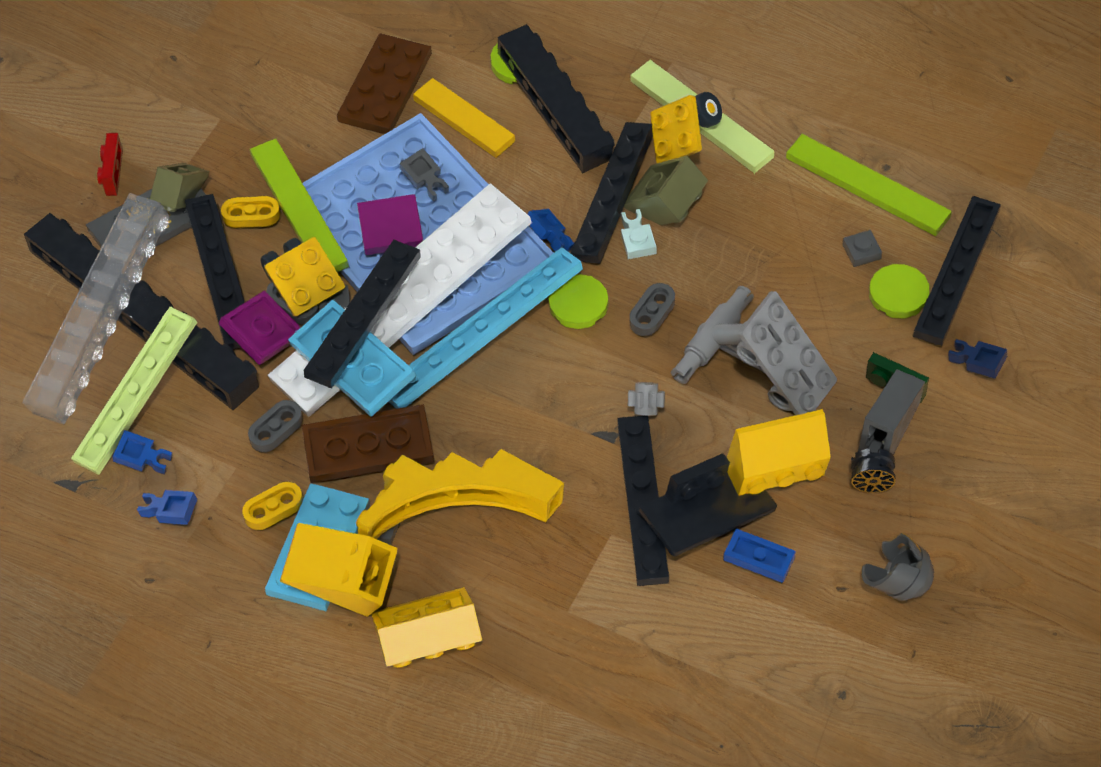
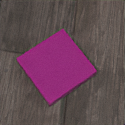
M415 194L357 203L365 255L385 253L393 239L412 247H417L423 241Z
M265 290L221 317L219 325L258 365H261L290 346L288 339L301 328Z

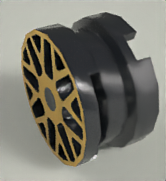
M869 448L856 452L855 458L851 457V484L854 488L867 493H878L891 489L895 485L896 475L893 472L895 469V457L889 451L878 449V452H871Z

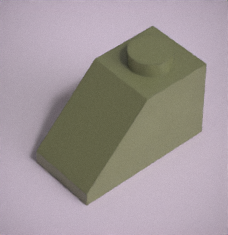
M187 163L157 167L150 200L159 203V208L176 212L177 209L186 207V199L195 198L208 178L210 171Z

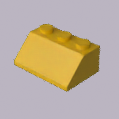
M823 409L735 430L727 455V459L730 461L727 473L738 496L748 493L758 494L765 489L778 486L787 487L794 482L803 480L813 481L824 476L831 456Z
M465 587L377 610L371 614L386 666L404 667L411 664L413 659L425 657L426 659L437 658L444 654L443 651L453 648L466 650L474 647L475 642L482 641L474 604Z

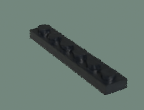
M625 123L570 253L581 262L601 263L652 140V124Z
M214 194L186 199L185 206L219 325L221 317L242 305L244 299ZM219 325L223 343L230 346L232 350L242 348Z
M972 196L916 324L913 337L936 345H943L1000 212L1001 204Z
M393 239L303 370L304 378L332 389L421 258L420 249Z
M648 415L617 418L637 586L669 584L666 548L639 512L641 505L659 498Z

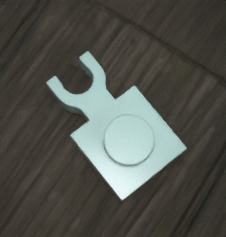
M636 209V219L634 220L628 219L626 213L621 212V221L625 228L621 229V238L627 259L657 254V247L650 224L642 225L640 209Z

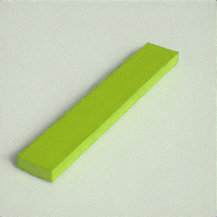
M801 134L786 152V159L934 236H937L951 218V210L804 134Z
M275 138L251 148L250 153L301 243L315 237L337 272L348 268L347 258L277 139Z

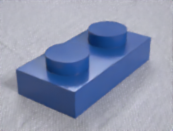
M736 529L724 552L723 560L783 583L795 559L796 551Z

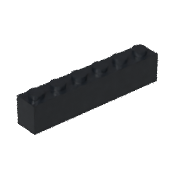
M526 24L498 36V55L514 75L517 83L582 174L609 162L613 153V147L615 146L611 133L604 131L597 114L588 109L583 95L580 91L576 92L572 87L568 74L559 69L554 55L551 52H547L543 47L538 33H533Z

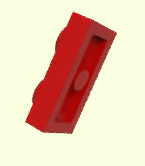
M106 133L105 145L100 147V157L103 164L102 167H98L97 180L99 185H103L106 196L118 195L123 155L118 133Z

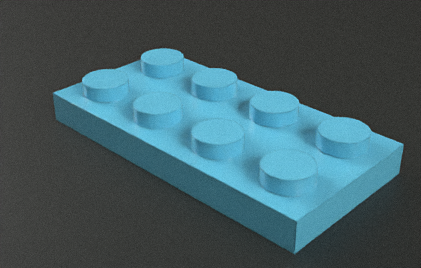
M331 300L288 339L290 345L310 361L345 309L334 300ZM370 332L335 385L372 417L414 379L416 374L407 363Z
M310 483L265 587L266 595L327 611L330 604L329 601L280 582L298 523L358 534L356 521L363 510L369 509V498Z

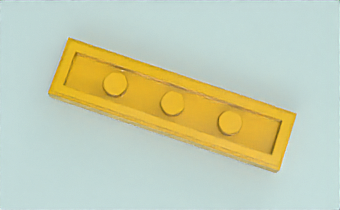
M434 78L430 79L413 94L415 102L495 158L515 142V135Z

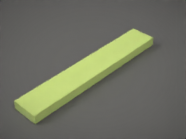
M652 60L647 61L630 75V81L663 106L688 95H698ZM722 113L720 122L714 126L704 128L699 125L700 133L754 174L774 158L775 151L724 113Z
M172 307L168 308L71 458L74 463L100 475L116 450L124 430H129L197 324L195 318Z

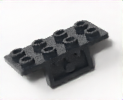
M722 453L672 475L666 494L641 505L639 512L672 556H677L776 511L777 504L766 490L758 494L748 493L738 496L727 473L730 461Z

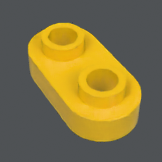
M269 196L231 198L225 201L221 207L224 223L232 228L271 226L279 220L281 215L277 200Z
M282 482L249 499L244 504L242 510L246 525L254 530H263L299 511L303 501L301 489L295 483ZM285 500H292L288 504L283 503ZM259 514L265 515L261 518H255Z

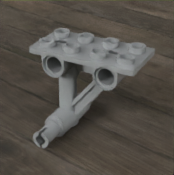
M738 286L727 303L719 304L706 322L698 327L697 333L685 347L684 357L671 371V375L675 376L674 379L676 381L686 384L697 368L706 365L720 348L746 364L766 373L774 384L767 393L769 400L776 407L786 411H793L795 415L815 411L837 382L835 374L776 291L769 292L750 318L743 324H739L742 311L754 298V295L750 294L751 291L744 286Z

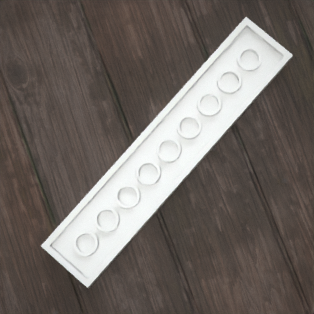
M491 183L415 247L420 249L421 258L370 332L389 348L532 223L530 216ZM296 350L270 372L268 377L291 401L296 402L300 406L302 412L310 417L340 389L335 384L331 389L304 378L303 370L309 361Z

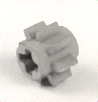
M636 382L635 390L628 391V406H634V414L657 415L658 407L664 408L665 391H658V383Z

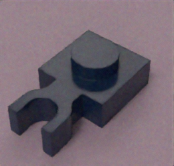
M958 339L955 341V350L961 352L952 350L948 352L950 362L966 363L967 371L991 378L997 377L1008 357L1006 348L978 341L976 346L972 347L967 342Z

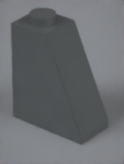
M896 369L865 417L858 451L870 448L871 452H878V449H883L894 455L921 402L925 381Z

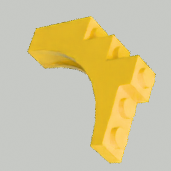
M502 449L493 458L489 457L482 468L451 452L444 461L440 460L435 465L433 471L402 455L394 464L391 463L386 468L383 474L384 489L376 497L375 503L368 510L361 512L356 521V526L358 527V534L377 539L385 531L405 519L429 510L458 505L502 507L527 514L546 523L563 502L564 482Z

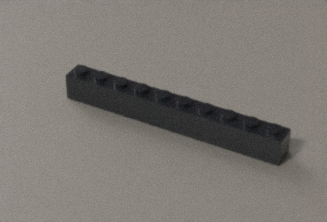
M49 213L24 233L29 251L143 341H148L168 308H173V305L165 296L159 297L144 280L138 281L134 278L126 266L116 264L105 250L95 248L87 236L82 233L79 235L73 231L65 219L61 218L59 220ZM195 325L172 361L175 366L232 410L236 409L259 388L256 376L257 370L248 360L242 361L238 358L230 346L227 344L221 345L215 340L212 333L204 327L201 329Z

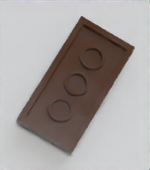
M379 33L337 113L338 122L381 134H386L393 130L432 54L431 46Z
M424 404L376 412L372 417L368 414L302 425L311 483L385 471L391 463L394 464L402 455L419 464L434 462Z

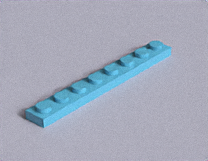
M561 247L413 361L409 366L415 371L416 377L388 402L396 409L407 407L583 270L581 261Z

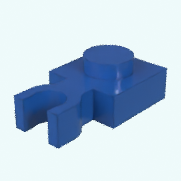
M550 209L528 212L527 215L530 216L532 222L529 226L541 240L547 239L555 252L561 247L568 252L571 250L574 242L563 233L566 228Z
M124 430L113 454V462L141 472L145 464H147L154 471L165 475L166 465L159 464L157 461L161 458L171 461L172 452L165 449L154 450V440Z
M165 490L162 498L156 497L154 494L143 493L142 498L146 504L150 505L147 507L138 506L137 511L141 517L150 518L156 516L159 523L188 525L197 502V497L194 492Z

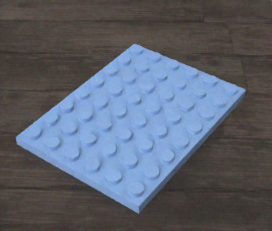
M422 113L303 182L308 194L348 260L349 267L339 272L357 292L384 254L365 255L357 203L415 194L424 241L489 185ZM422 148L440 167V175L437 177L443 179L449 186V192L446 194L439 187L433 189L437 194V200L434 202L428 196L425 185L416 189L400 170V163ZM528 226L400 337L399 340L412 355H415L459 327L554 252Z

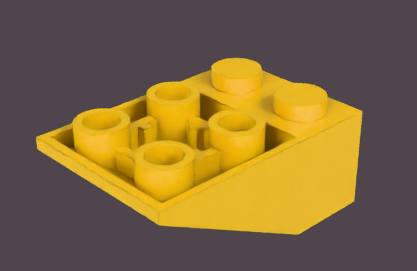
M298 523L280 582L368 617L383 604L398 548L370 536Z

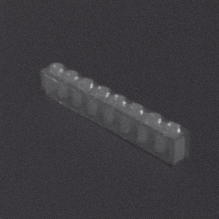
M132 193L128 194L22 402L34 415L65 425L68 417L73 414L76 408V401L82 389L88 385L90 373L95 363L101 359L103 348L109 336L114 333L116 322L122 310L127 307L129 296L135 284L140 281L148 258L154 254L156 242L161 232H164L167 228L170 216L160 202Z

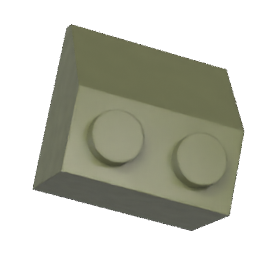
M687 155L653 164L628 196L624 208L635 214L636 209H640L642 217L659 225L679 223L688 215L687 210L691 204L701 197L702 189L708 182V179Z

